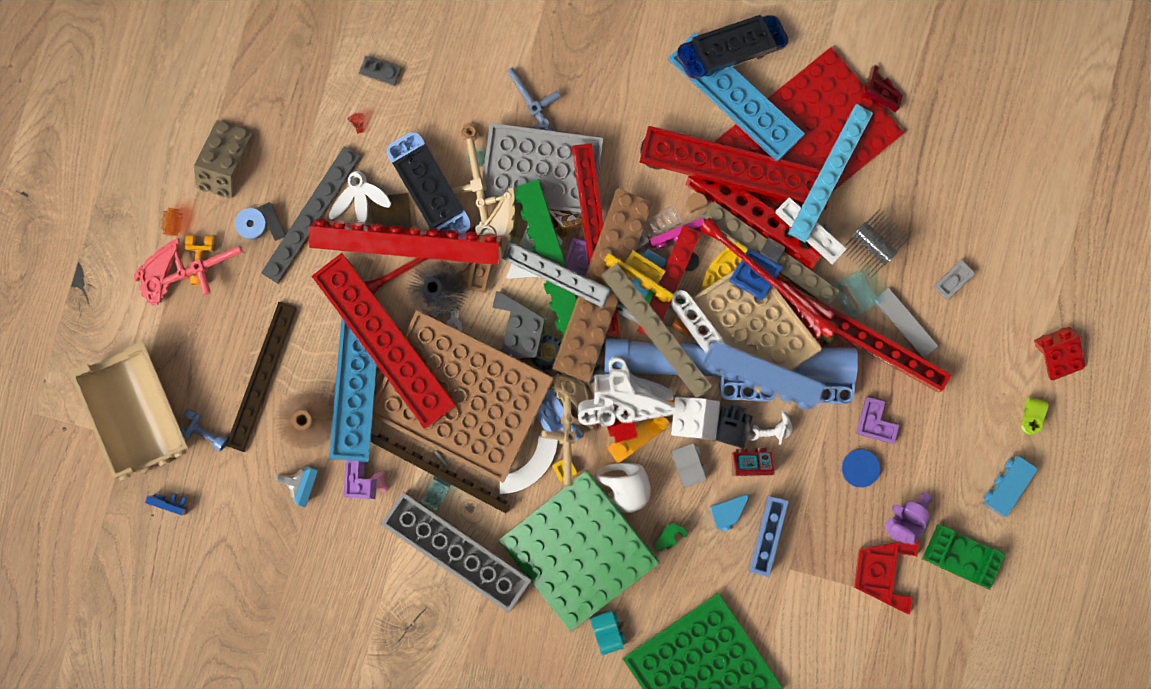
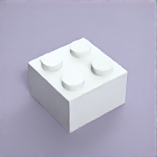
M675 397L674 407L676 414H673L671 435L716 440L720 401Z

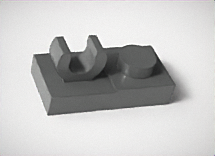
M365 56L359 75L395 87L401 67Z

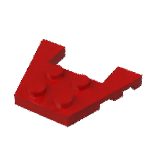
M918 539L915 545L894 542L859 549L854 588L910 615L912 597L892 594L897 554L918 557L920 539Z

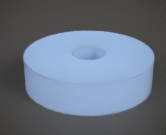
M244 209L235 219L237 232L246 239H257L266 230L267 223L262 213L256 209ZM249 221L254 222L252 227H248Z

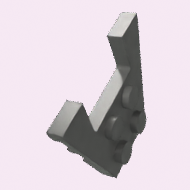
M496 291L492 308L510 312L503 347L499 351L507 355L511 354L517 360L538 358L547 319L505 294Z

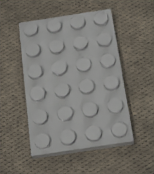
M490 123L482 178L485 179L487 190L484 191L485 199L493 196H503L504 193L508 192L509 188H514L517 191L516 186L539 179L548 208L581 213L571 146L592 143L598 181L604 138ZM515 196V203H514V204H520V205H522L521 202H517V199H516V196Z

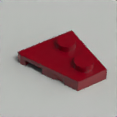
M875 64L870 70L864 94L891 111L897 112L900 109L903 95L893 86L888 77L884 80L878 73L880 68Z

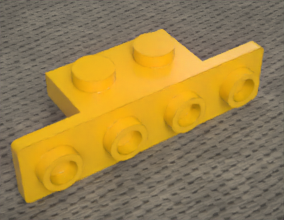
M632 251L625 263L609 253L605 257L604 261L607 262L606 265L609 268L618 263L631 281L635 280L642 289L655 293L659 300L669 302L674 295L658 285L666 271L637 252Z

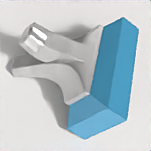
M304 466L302 470L300 469L293 475L278 473L275 480L278 483H284L289 488L295 504L306 507L318 470Z

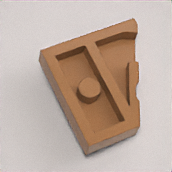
M470 262L464 264L460 269V277L464 280L462 288L486 293L493 265Z

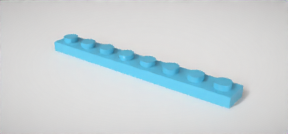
M857 104L854 106L788 234L803 242L807 241L873 114L872 112Z

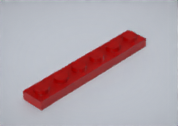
M684 225L664 268L666 272L658 283L659 286L672 294L676 292L701 234ZM653 293L649 305L663 321L672 299L669 302H663ZM639 326L637 332L647 335L642 327Z

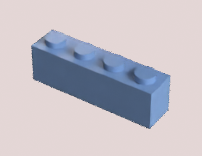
M767 496L748 568L749 572L767 577L770 576L788 501Z

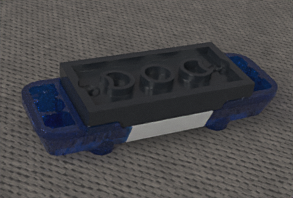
M760 14L693 37L692 41L678 47L677 57L687 77L693 80L703 76H712L715 72L753 59H761L767 54L784 49L789 39L780 20L776 16L767 15L762 17Z

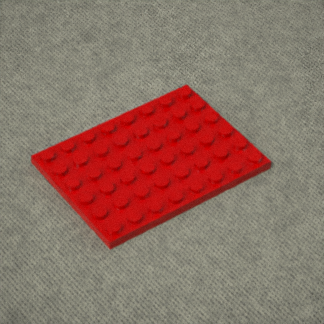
M832 47L828 48L767 98L805 133L804 137L782 160L817 169H822L854 106L857 104L873 113L833 191L895 142L904 132L877 101L864 94L866 87ZM737 124L714 141L715 143L770 156ZM756 193L767 206L770 205L776 210L786 201Z

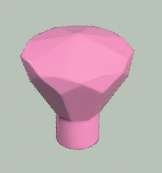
M384 471L374 473L370 477V479L376 480V487L382 493L389 489L386 485V474Z

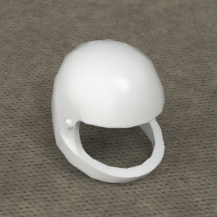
M627 462L614 463L603 466L596 472V480L602 484L609 485L613 489V492L608 497L621 513H633L648 503L651 496V486L648 475L641 465ZM623 470L628 475L624 477L601 476L605 472Z

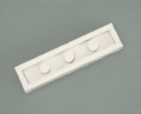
M789 197L775 213L792 227L801 207ZM816 222L807 242L833 265L847 249Z

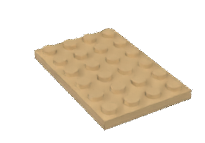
M732 271L692 298L727 346L773 365L793 371L822 350L773 286H771L762 301L730 283L729 279L734 273ZM758 387L754 388L758 394L762 391Z

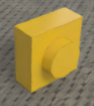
M563 459L552 465L560 482L564 481ZM572 464V476L578 473Z

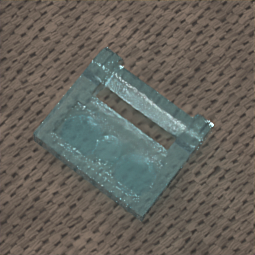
M861 270L833 285L839 290L837 296L847 311V316L850 318H854L880 303ZM847 285L860 308L854 310L841 287Z

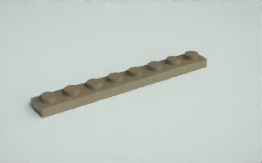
M716 202L712 204L703 217L705 220L711 218L718 224L724 234L747 250L751 249L759 254L767 241L765 237ZM783 251L776 263L782 267L780 274L815 299L830 305L839 293V290Z
M618 263L601 274L694 396L697 398L711 388L710 382Z

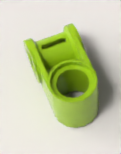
M1028 396L1021 424L1022 431L1025 434L1033 435L1042 430L1048 410V401ZM1033 422V425L1036 426V428L1032 429V427L1029 426V423Z

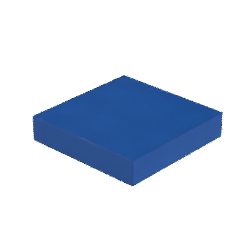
M748 249L746 252L747 256L751 257L776 280L782 267L755 251ZM741 260L729 279L730 283L762 301L772 286L743 260Z

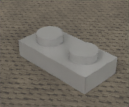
M960 260L933 287L945 300H948L975 273L963 260Z

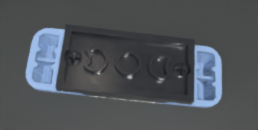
M411 132L392 142L387 148V155L430 229L436 228L439 231L446 232L448 230H456L458 233L467 232L470 228V220L421 136Z

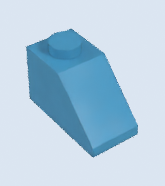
M746 494L709 507L716 529H721L723 532L733 528L732 524L737 523L748 500Z

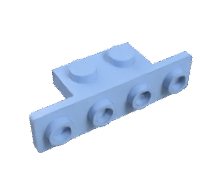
M550 386L536 417L544 430L556 432L561 429L563 432L564 429L561 423L563 402L561 399H558L557 393ZM571 424V431L575 432L576 442L583 437V434L577 425Z

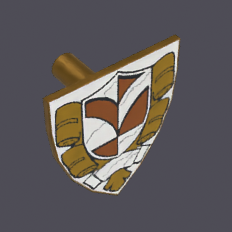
M549 208L550 215L560 225L559 236L561 237L566 236L567 228L583 224L582 216L579 212Z

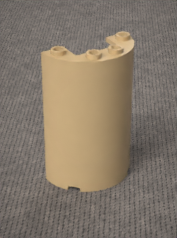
M143 341L124 348V352L93 365L85 364L69 371L113 479L119 478L120 481L130 478L132 474L141 472V474L150 472L152 467L157 464L160 467L170 463L171 458H178L187 454L185 450L188 449Z

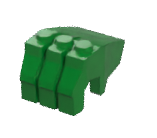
M673 522L671 524L668 523L663 528L653 547L660 551L665 548L669 550L677 545L673 538L677 532H680L683 537L689 535L684 527L677 526Z

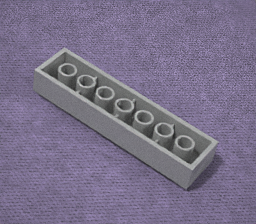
M402 492L381 523L383 527L507 612L511 611L532 580L406 492Z

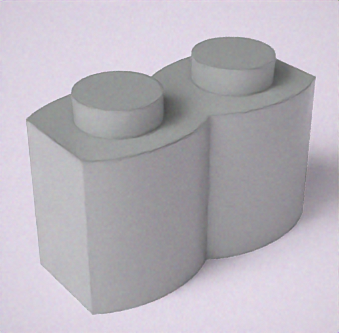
M694 443L671 451L684 488L706 480L705 476L708 475L705 465L700 463L699 457L702 456L698 446L695 447Z

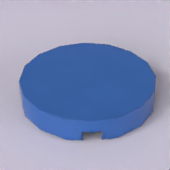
M857 449L845 456L841 464V472L843 478L854 487L864 488L872 485L877 480L880 474V464L873 453Z

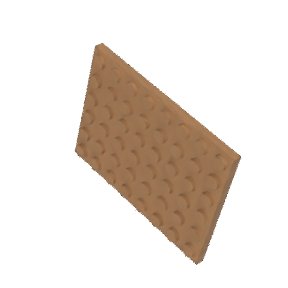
M417 310L404 336L457 406L429 428L424 429L385 376L374 399L372 417L504 483L554 377Z

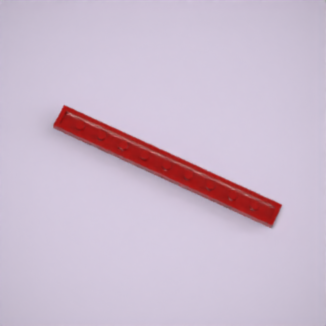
M592 143L571 146L588 264L591 262L604 225ZM616 308L606 336L620 334Z

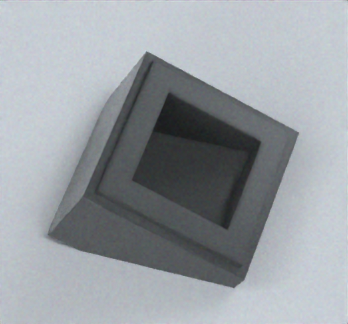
M768 238L759 254L777 263L785 246Z

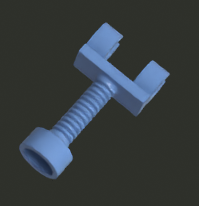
M187 409L184 415L193 421L187 430L179 426L183 438L189 439L192 433L195 432L206 440L213 442V448L221 452L226 446L228 438L223 435L216 437L198 426L202 416Z

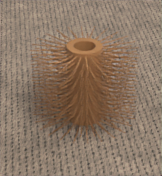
M303 391L300 395L298 393L291 400V405L285 403L286 409L282 407L281 410L283 411H276L281 413L278 416L288 418H273L292 420V422L275 426L287 425L278 429H283L281 431L284 432L285 438L288 436L287 440L289 438L294 440L300 449L301 445L304 449L305 444L307 449L309 443V449L312 444H314V447L321 440V435H323L325 440H328L326 432L327 434L330 433L329 428L332 426L330 423H325L332 421L320 419H329L322 417L333 415L325 414L333 412V410H329L334 407L329 408L330 405L327 404L329 401L323 406L325 401L322 403L318 402L320 400L313 395L312 391L311 394L308 391L306 397V391L304 394ZM305 416L307 417V420H308V421H307V424H306L305 421H304Z

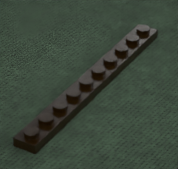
M371 433V443L506 514L510 506L507 505V500L499 496L495 499L490 496V491L482 487L478 490L473 487V482L465 478L461 481L456 478V473L448 469L444 472L439 469V464L431 460L427 463L422 460V455L414 451L410 454L405 451V446L397 442L393 445L388 442V437L380 433L378 436Z

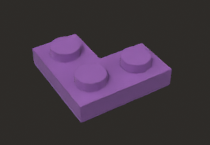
M865 397L856 434L894 444L899 425L881 421L885 405L884 401Z
M346 461L344 497L375 499L376 480L363 479L364 462Z

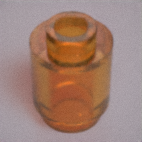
M168 208L167 211H163L161 225L163 235L178 236V232L181 231L183 215L179 213V209Z

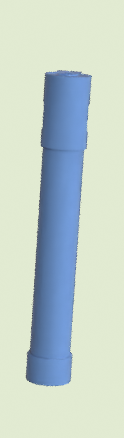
M606 338L604 374H610L609 360L619 356L625 359L631 373L678 375L653 342ZM679 343L704 376L720 377V392L725 399L771 401L776 397L775 394L773 396L764 395L762 392L758 394L754 388L750 394L743 393V389L746 387L743 385V381L727 379L725 377L726 374L718 372V374L712 373L707 370L706 366H703L706 353L698 343ZM820 346L822 348L821 352L791 371L823 384V389H829V395L826 397L820 396L818 403L848 404L854 399L858 366L857 349L853 347ZM619 361L612 364L614 369H620L623 366ZM727 385L734 387L731 393L724 392V388ZM842 390H849V394L845 398L840 397V392Z

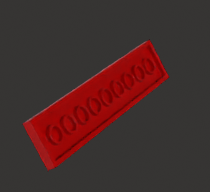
M652 126L647 128L639 161L642 164L787 200L790 197L795 203L804 204L821 169L782 159L777 162L770 156ZM827 200V202H826V204H825L823 210H826L827 205H828V200Z
M340 253L311 276L424 429L429 428L457 406L343 253Z

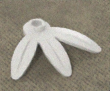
M355 171L348 177L349 187L334 203L329 218L333 220L340 216L349 207L354 198L357 220L366 224L368 217L366 195L377 204L387 208L391 206V202L381 189L367 183L364 173ZM358 177L360 178L359 184L356 183Z

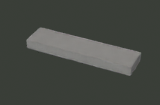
M889 288L873 300L921 358H925L938 347Z

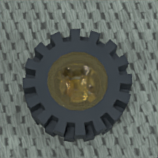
M543 336L539 357L531 358L536 367L542 370H552L561 346L560 340L554 336Z

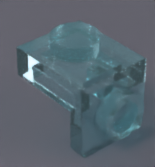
M434 476L420 502L425 504L427 508L438 510L451 484Z

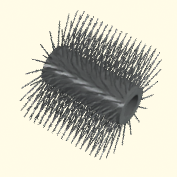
M878 210L868 222H865L852 235L851 240L853 238L856 239L852 245L856 241H859V243L851 252L861 243L865 247L863 251L865 249L868 250L864 256L870 252L885 266L898 251L892 244L886 241V238H883L888 230L882 236L877 230H874L880 221L873 228L871 227L879 216L870 225L868 224L879 212Z

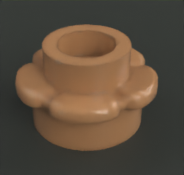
M472 123L465 124L464 128L461 129V136L464 137V140L469 138L476 140L479 137L478 126L472 125Z

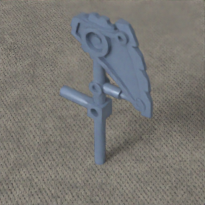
M512 67L507 70V73L527 102V107L533 117L536 116L539 124L532 129L553 131L549 121L543 115L542 109L561 97L558 91H555L540 102L534 101L515 69Z

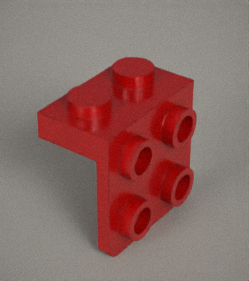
M1070 326L1034 340L1035 346L1044 355L1050 380L1059 379L1085 368L1080 336Z

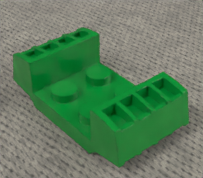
M937 524L922 560L990 590L1005 554Z

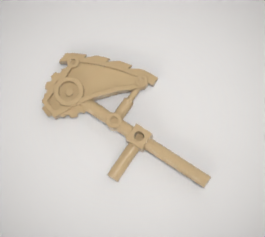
M474 138L466 139L474 180L470 181L471 184L452 188L455 195L470 191L476 192V205L480 210L481 222L480 225L475 227V232L480 235L493 233L497 236H502V248H505L508 241H511L512 234L510 233L514 228L515 190L514 188H509L508 192L504 193L503 196H493L485 199L484 191L487 190L485 179L481 178ZM500 200L498 206L489 217L487 206Z
M561 373V375L553 376L554 380L551 388L557 393L558 399H561L563 402L561 423L564 431L552 432L543 430L542 438L559 440L560 444H564V486H572L571 444L575 443V432L571 431V424L581 425L582 423L578 418H573L571 407L578 414L579 404L583 401L591 400L592 397L585 381ZM597 423L586 425L588 428H591V431H598Z

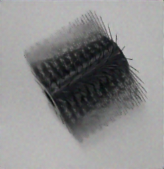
M437 259L433 267L430 265L427 269L418 267L419 269L414 268L417 271L414 273L419 276L414 277L424 282L423 284L409 281L417 285L406 284L411 287L404 288L412 291L410 294L417 302L415 308L421 303V307L417 310H423L424 308V311L420 312H425L427 316L433 313V318L437 312L440 319L442 313L444 317L449 310L457 312L452 309L454 308L453 306L448 305L451 304L449 300L455 305L460 306L457 303L460 301L450 295L454 294L465 297L457 293L469 290H455L465 289L462 288L464 285L463 281L456 275L457 270L454 271L456 267L449 268L447 264L451 263L443 264L445 261L439 262L437 265ZM428 307H429V308H430V307H431V308L433 307V308H434V312H433V309H432V312H431V309H430V311H429Z

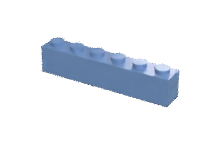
M716 341L710 344L703 366H706L707 370L712 373L718 374V372L726 374L725 377L733 381L741 380L744 382L743 385L747 387H758L762 389L761 392L764 394L778 395L780 400L787 403L793 401L798 403V407L805 410L817 407L824 387L821 383Z

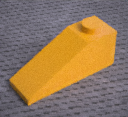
M648 418L636 427L638 438L619 443L614 442L607 447L617 463L664 431V429L652 422L654 418Z

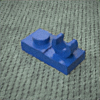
M157 493L146 498V504L178 515H186L188 508L182 507L186 504L187 497H183L182 501L178 503L176 501L177 494L171 496L172 503L165 500L166 496Z

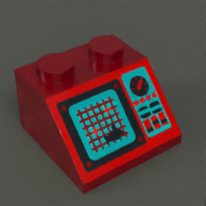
M755 448V452H748L747 449H736V453H731L732 476L775 475L772 452H767V448Z

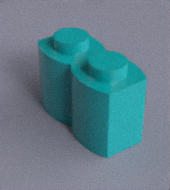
M612 610L589 617L602 656L624 649L623 643H626L623 631H618L617 625L620 622L617 613L613 614Z

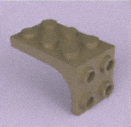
M216 120L194 164L196 188L203 192L217 194L220 197L232 198L234 177L253 137L252 130Z

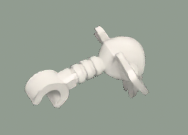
M782 410L783 420L777 424L775 429L763 430L759 429L757 425H753L752 430L755 434L749 432L747 439L754 441L759 437L776 435L779 438V445H781L782 440L789 437L793 431L788 414Z

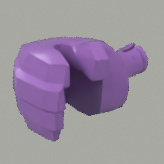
M922 493L916 503L908 501L903 505L895 504L892 507L894 517L893 519L889 517L885 526L891 538L905 544L915 545L930 520V514L926 509L930 502H932V497L929 494Z

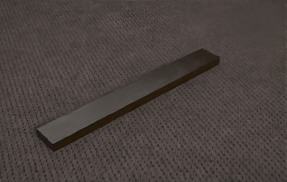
M278 302L227 440V447L245 452L298 308Z

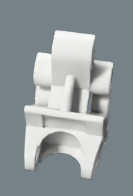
M619 356L609 360L610 374L594 376L595 399L583 401L578 406V419L584 425L600 423L603 426H610L614 423L616 417L621 422L628 423L633 422V419L639 421L647 419V417H661L660 414L662 416L676 414L674 404L668 402L669 400H674L672 390L652 381L635 377L631 374L625 359ZM619 361L623 366L620 369H614L612 364ZM614 404L618 405L617 411H615ZM623 410H627V416H624Z

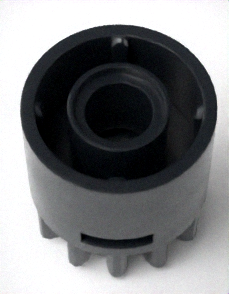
M730 404V408L721 407L718 417L716 441L744 449L753 416L746 414L747 409Z

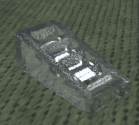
M672 205L646 220L643 233L649 241V239L682 223V220ZM668 213H670L671 216L673 217V219H674V222H673V223H671V221H670V219H669V217H668V215H667ZM661 217H664L668 226H664L660 219ZM654 221H657L661 230H657L655 224L653 223ZM648 224H650L651 228L654 231V234L652 235L647 228Z

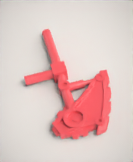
M179 238L168 242L165 247L158 249L154 255H151L145 261L144 265L140 266L134 274L135 281L138 282L141 279V285L139 286V289L142 291L141 295L146 297L147 303H151V305H159L162 302L164 294L168 292L167 287H169L170 283L180 279H187L191 274L198 276L203 294L208 295L211 293L205 275V272L208 271L207 268L243 253L242 247L237 246L207 260L198 259L191 262L190 267L185 269L182 259L178 255V245L181 243ZM176 258L175 263L178 270L176 273L168 276L172 262Z

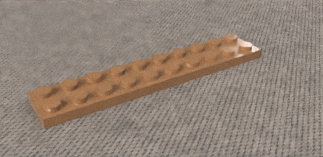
M620 188L616 189L586 277L611 288L601 276V274L609 269L604 259L609 253L625 263L631 252L636 251L652 202ZM612 289L604 307L578 296L552 369L585 382L590 381L619 299Z

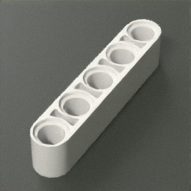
M683 290L676 291L673 294L671 307L704 352L707 354L710 344L714 341L727 346L690 295ZM683 299L685 303L678 304L675 300ZM694 314L697 318L691 320L687 315ZM705 329L708 334L702 335L698 330Z

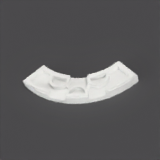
M539 436L538 445L531 460L521 469L508 474L504 483L500 482V494L517 492L535 483L550 466L556 452L558 440Z

